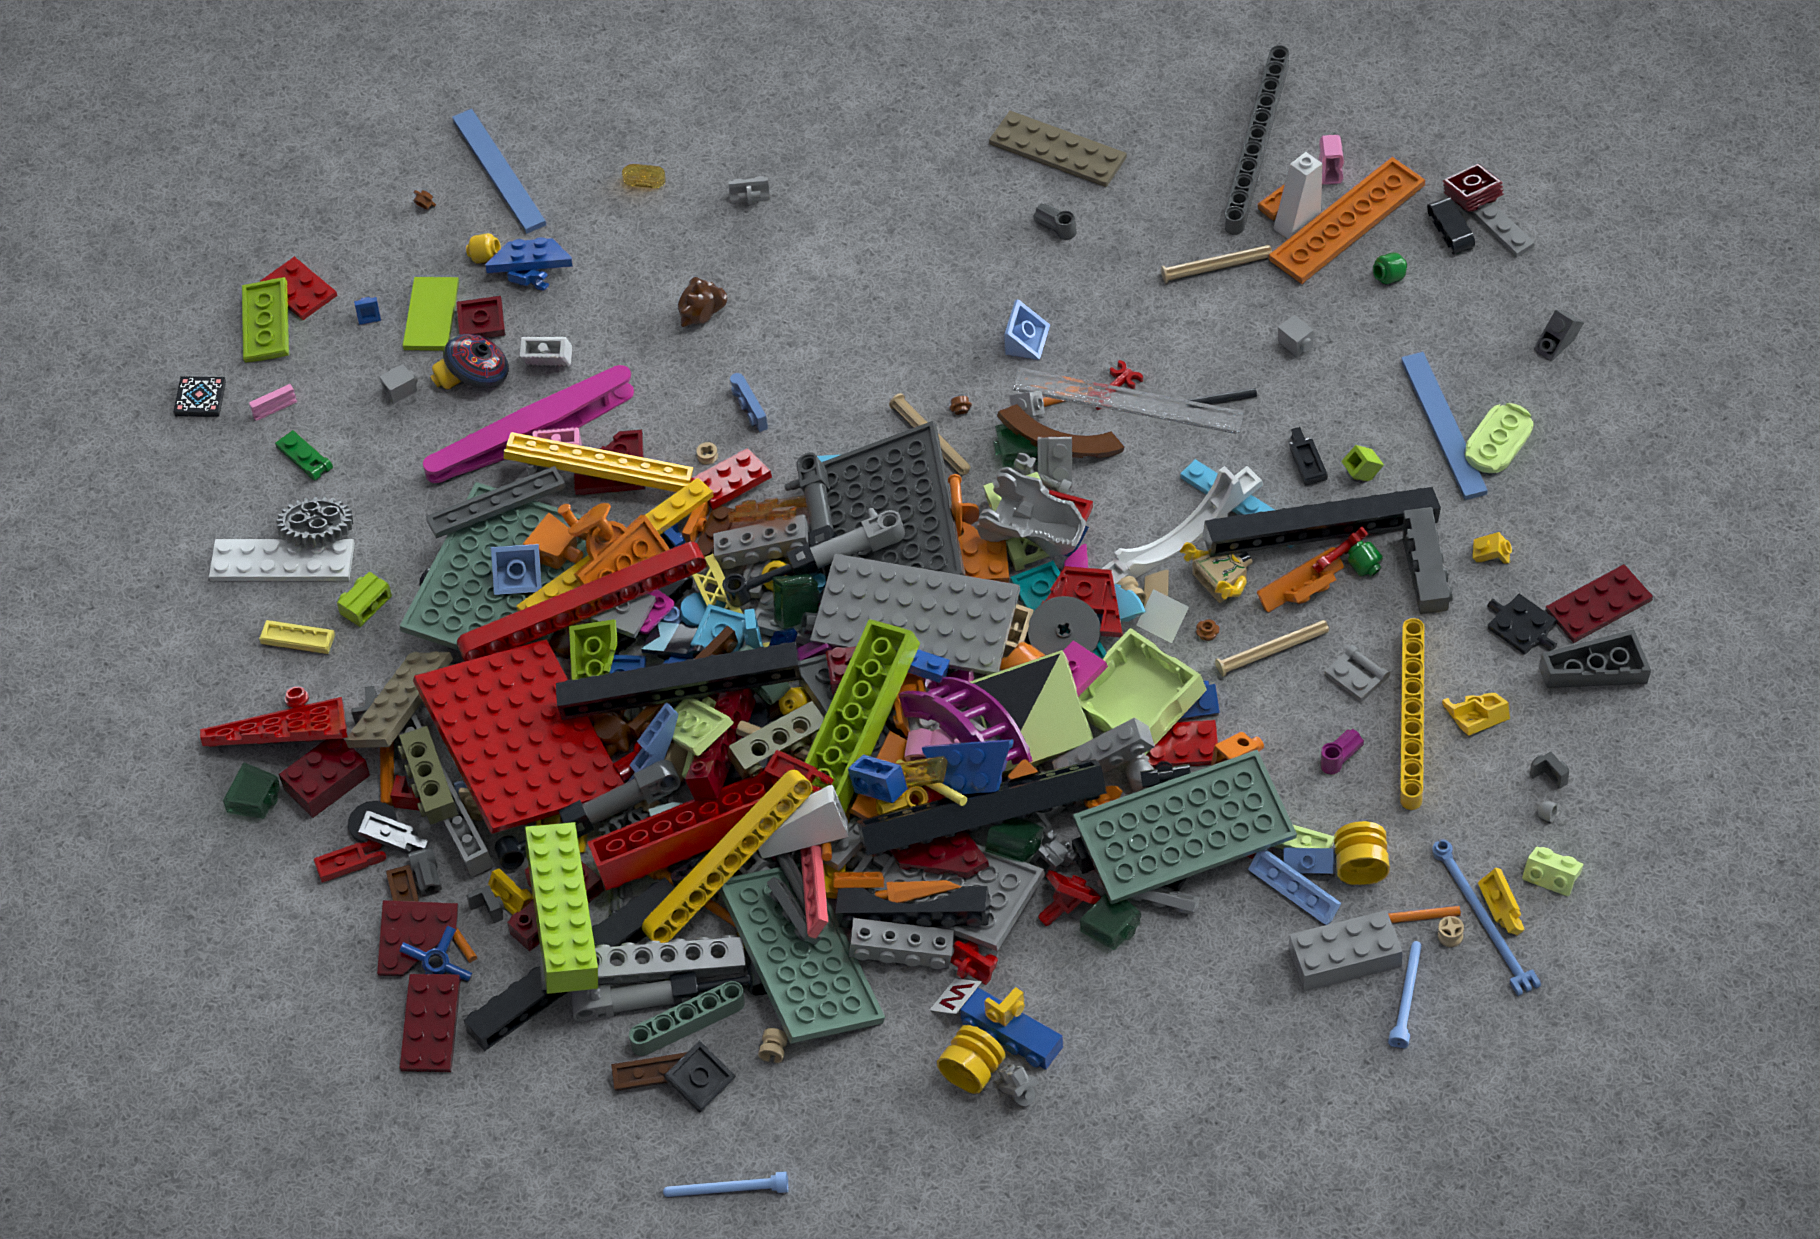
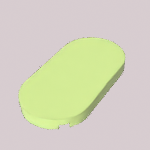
M1506 403V406H1500L1499 404L1491 408L1467 441L1465 447L1467 462L1473 468L1485 473H1497L1506 469L1532 432L1534 424L1530 418V413L1525 408L1513 403Z

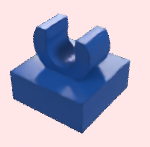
M369 296L354 301L359 325L381 321L377 297L370 298Z

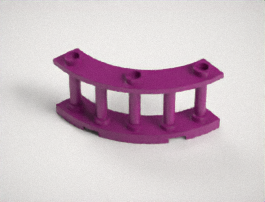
M943 677L940 683L936 682L938 688L931 691H904L898 694L905 717H916L927 721L934 720L939 723V727L953 740L957 738L960 743L982 742L997 735L1000 736L1001 740L1013 739V746L1009 749L1006 761L1011 760L1012 765L1019 764L1023 759H1026L1029 763L1033 761L1029 746L1026 744L1021 731L1010 714L993 696L971 682L959 678ZM959 703L971 709L960 712L953 704ZM980 715L992 726L981 732L969 721Z

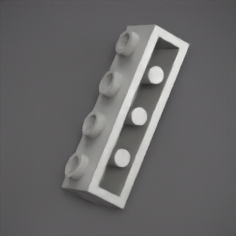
M803 514L714 533V557L721 569H730L740 565L778 559L787 556L786 552L808 544L810 547L808 532L811 531L810 525Z
M1132 718L1053 759L1052 763L1055 770L1096 759L1101 765L1104 774L1155 748L1149 726L1136 718Z
M853 918L849 957L858 960H879L883 963H904L909 966H929L934 969L949 968L954 930Z

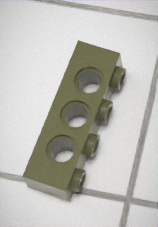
M811 701L731 744L728 747L727 757L742 779L748 776L754 777L767 766L776 750L788 755L790 753L794 755L803 750L805 745L814 742L824 718ZM800 728L803 729L805 732L797 733L794 729ZM779 739L782 740L784 744L778 745L773 741ZM753 751H760V752H762L764 755H762V756H756V755H754L752 752H753Z
M424 726L399 735L402 745L398 746L403 760L407 759L409 763L404 765L409 779L414 778L415 783L411 784L415 798L420 797L422 801L417 803L421 816H427L430 825L457 816L458 812L428 727Z

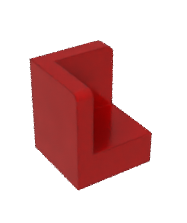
M396 775L390 795L394 808L420 811L417 803L422 802L421 798H415L412 787L408 786L406 776Z

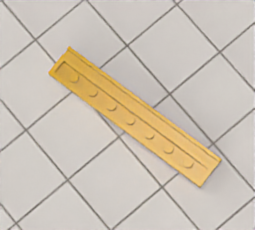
M511 432L503 458L548 468L555 466L558 470L672 492H678L688 485L693 474V467L513 432Z

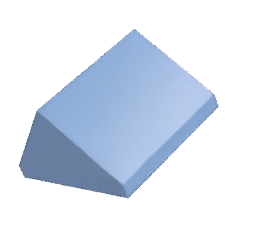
M1018 299L1014 302L1004 334L1005 355L1039 360L1050 324Z
M539 544L491 547L494 595L536 592L542 588Z

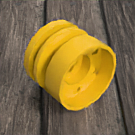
M1367 821L1353 822L1342 826L1335 832L1334 845L1335 854L1337 855V876L1341 881L1350 885L1375 884L1387 877L1390 865L1387 853L1386 831L1382 826Z
M963 1025L956 1033L957 1035L951 1040V1045L944 1050L937 1060V1067L950 1083L969 1093L978 1094L990 1080L991 1073H994L998 1065L1005 1059V1051L997 1040L987 1032L975 1026Z

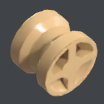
M1454 916L1445 917L1440 921L1438 927L1440 943L1447 947L1458 946L1463 940V922Z

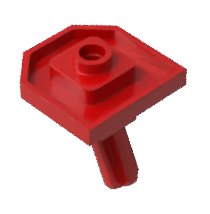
M1048 870L1046 877L1056 889L1053 895L1055 900L1038 915V918L1045 926H1049L1064 911L1069 914L1082 901L1090 904H1099L1102 897L1096 890L1087 886V881L1075 875L1070 878Z

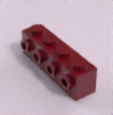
M581 861L587 901L590 903L604 891L601 877ZM532 899L520 912L514 913L507 922L510 935L529 952L540 944L534 901Z

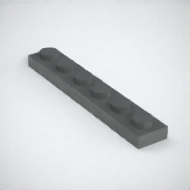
M553 466L427 515L426 522L437 539L565 489V482L556 467Z

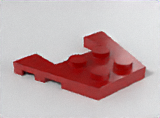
M1065 566L1051 587V593L1046 601L1060 596L1080 599L1087 603L1096 614H1103L1100 628L1101 636L1121 638L1123 632L1112 570Z

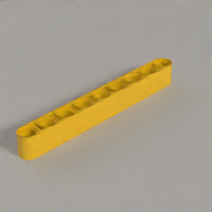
M1410 618L1403 623L1400 803L1408 810H1415L1422 805L1424 624L1419 619Z
M790 770L785 773L643 921L642 930L651 941L668 943L809 797L812 792L810 781L797 770Z

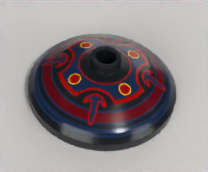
M461 334L452 337L445 345L443 351L444 362L449 371L462 382L477 388H493L502 384L509 372L508 360L502 350L489 339L474 334Z

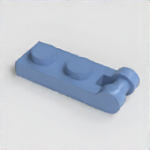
M740 373L733 374L730 377L732 394L738 397L742 410L747 409V416L751 426L756 425L759 432L768 429L766 414L744 376Z

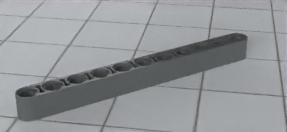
M1276 45L1269 51L1226 206L1225 230L1232 235L1240 234L1245 229L1287 76L1289 50L1282 45Z

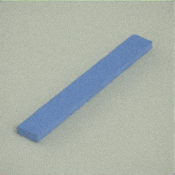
M469 109L453 116L454 124L526 234L546 226L545 219L474 111Z
M1424 352L1401 357V363L1464 500L1487 495V488L1479 471L1473 468L1465 458V440Z

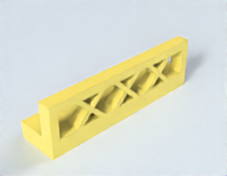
M714 554L706 556L705 559L709 570L707 575L704 576L697 573L692 575L706 606L708 604L715 605L716 601L719 600L726 603L724 609L743 614L740 607L730 605L722 586L725 576ZM708 583L717 586L715 593L705 591Z

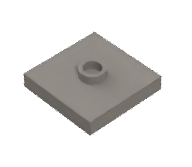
M645 594L592 616V623L615 619L618 633L636 638L655 604L656 598L653 595Z

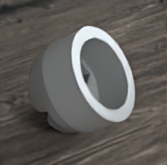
M1551 801L1542 802L1537 810L1539 817L1545 821L1553 822L1558 812V804Z

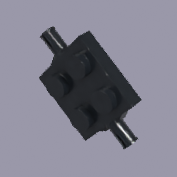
M1520 593L1505 606L1495 599H1491L1487 604L1488 608L1497 613L1496 617L1488 624V629L1524 655L1540 644L1549 651L1557 647V643L1547 637L1549 631L1556 625V619Z

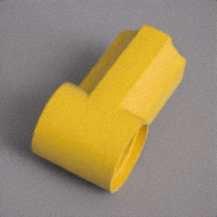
M912 787L906 790L893 803L876 800V810L878 815L916 806L909 800L911 793L918 797V805L924 804L928 800L927 793L922 787Z

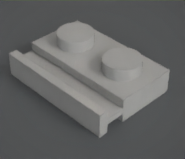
M1038 437V473L1058 482L1063 481V479L1072 482V437Z

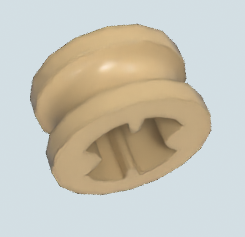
M710 442L700 444L697 448L699 462L702 464L714 463L718 458L716 445ZM709 451H711V455H710V454H706L705 456L703 455V452L708 453Z

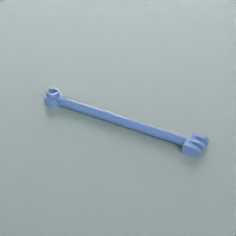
M1444 839L1440 840V842H1435L1432 848L1434 858L1445 864L1515 977L1510 979V985L1517 996L1523 994L1520 985L1524 987L1526 992L1532 990L1529 981L1532 982L1535 988L1541 987L1540 980L1533 969L1524 973L1453 860L1452 845ZM1439 845H1440V847H1446V849H1445V850L1439 849Z

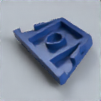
M540 237L535 240L516 239L507 242L486 263V272L497 273L573 267L572 257L553 238L546 239Z
M1013 739L927 745L922 747V751L941 782L958 793L996 792L1000 788L1002 773L1008 762L1006 759L1009 749L1013 746Z

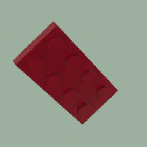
M1623 564L1547 605L1545 611L1556 619V624L1575 643L1651 602L1653 596L1628 567Z
M409 974L400 1059L401 1071H452L461 984L460 975Z

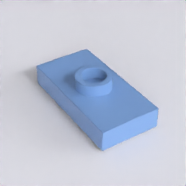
M1284 848V863L1299 873L1334 874L1335 848Z

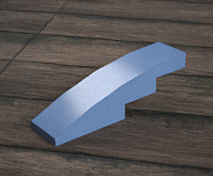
M664 704L637 742L641 745L642 749L630 764V767L635 771L634 773L657 761L664 760L673 738L679 715L670 704ZM634 774L631 776L628 782L635 779Z

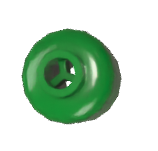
M1396 252L1381 255L1376 258L1373 265L1374 277L1383 284L1400 281L1406 275L1407 262Z
M1359 541L1348 551V563L1359 576L1369 574L1372 577L1381 570L1380 564L1383 561V555L1373 543Z

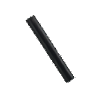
M1256 388L1210 395L1187 399L1189 408L1254 398L1257 397Z

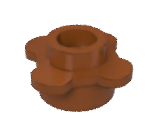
M414 190L413 193L416 197L413 201L416 205L426 210L430 206H436L432 201L433 196L424 190L421 193Z

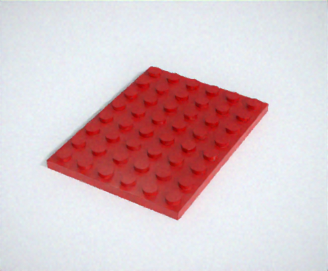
M547 639L415 675L413 678V683L491 834L558 815L559 810L578 800H581L582 804L624 784L588 716L562 720L557 707L556 683L564 682L568 679Z

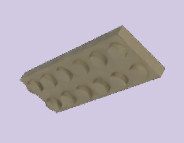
M1009 110L989 139L990 145L1104 187L1109 185L1127 158L1126 152Z
M450 652L410 653L345 739L348 748L389 747L423 701L413 683L414 676L448 667L453 660Z

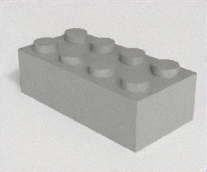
M1387 910L1289 934V951L1304 991L1402 967L1403 951Z

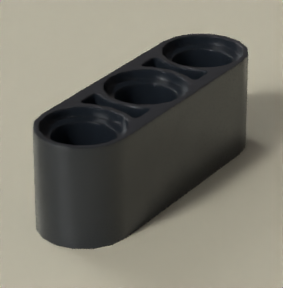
M1450 197L1427 204L1428 215L1434 219L1432 222L1438 232H1442L1443 240L1448 248L1451 247L1453 250L1452 254L1475 247L1474 235Z

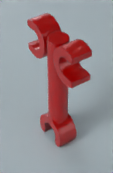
M1119 360L1118 367L1121 368L1120 370H1115L1113 367L1110 368V374L1116 377V379L1100 393L1090 394L1087 397V403L1090 404L1094 400L1099 401L1096 404V409L1100 410L1104 406V401L1125 382H1127V386L1130 389H1135V383L1132 380L1137 379L1143 382V375L1139 372H1133L1126 367L1124 361Z
M1361 527L1341 545L1318 559L1317 563L1312 567L1317 573H1320L1344 553L1347 554L1368 533Z

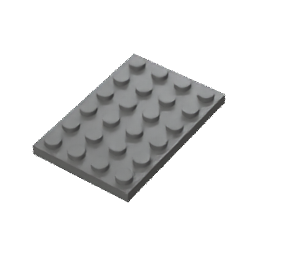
M977 845L987 858L989 867L969 878L958 877V874L947 872L944 875L924 872V869L912 867L910 870L900 869L891 856L881 871L884 877V888H870L868 892L875 895V891L886 890V882L947 880L959 886H988L991 899L989 925H980L978 927H932L954 930L953 935L998 951L1045 873L1042 868ZM957 889L915 899L904 903H924L940 899L946 895L953 893Z

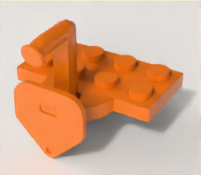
M958 474L950 475L948 483L950 484L951 511L956 523L965 575L1009 583L1006 541L990 542L981 539L978 530L972 526L979 519V507L973 503H962L960 484L962 478Z
M609 503L596 505L579 520L572 513L569 504H563L557 510L570 527L568 533L571 536H577L586 541V551L590 560L574 573V576L581 585L670 549L646 515H640L628 527H625L619 522L606 519L611 508Z

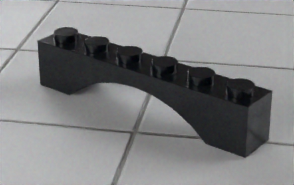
M962 886L940 899L913 904L884 900L871 894L864 888H838L835 914L839 927L852 928L853 918L924 927H978L980 925H989L991 899L988 886Z

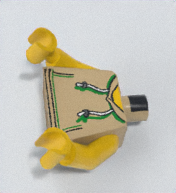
M1184 543L1179 552L1185 554V561L1193 560V575L1219 603L1226 600L1227 597L1241 596L1247 583L1246 567L1252 564V559L1247 552H1243L1237 557L1234 554L1210 557L1208 550H1198L1192 543Z

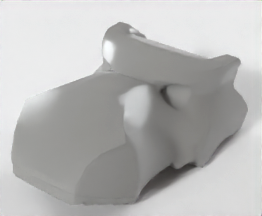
M1010 467L1001 468L997 477L998 484H995L993 489L1001 497V501L996 512L992 509H984L980 514L977 524L979 536L990 542H999L1011 538H1026L1037 544L1050 557L1062 556L1072 552L1077 546L1086 525V521L1082 518L1074 503L1050 495L1049 490L1038 478L1022 475Z

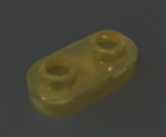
M629 164L622 170L623 182L628 186L658 188L666 182L665 171L659 166Z

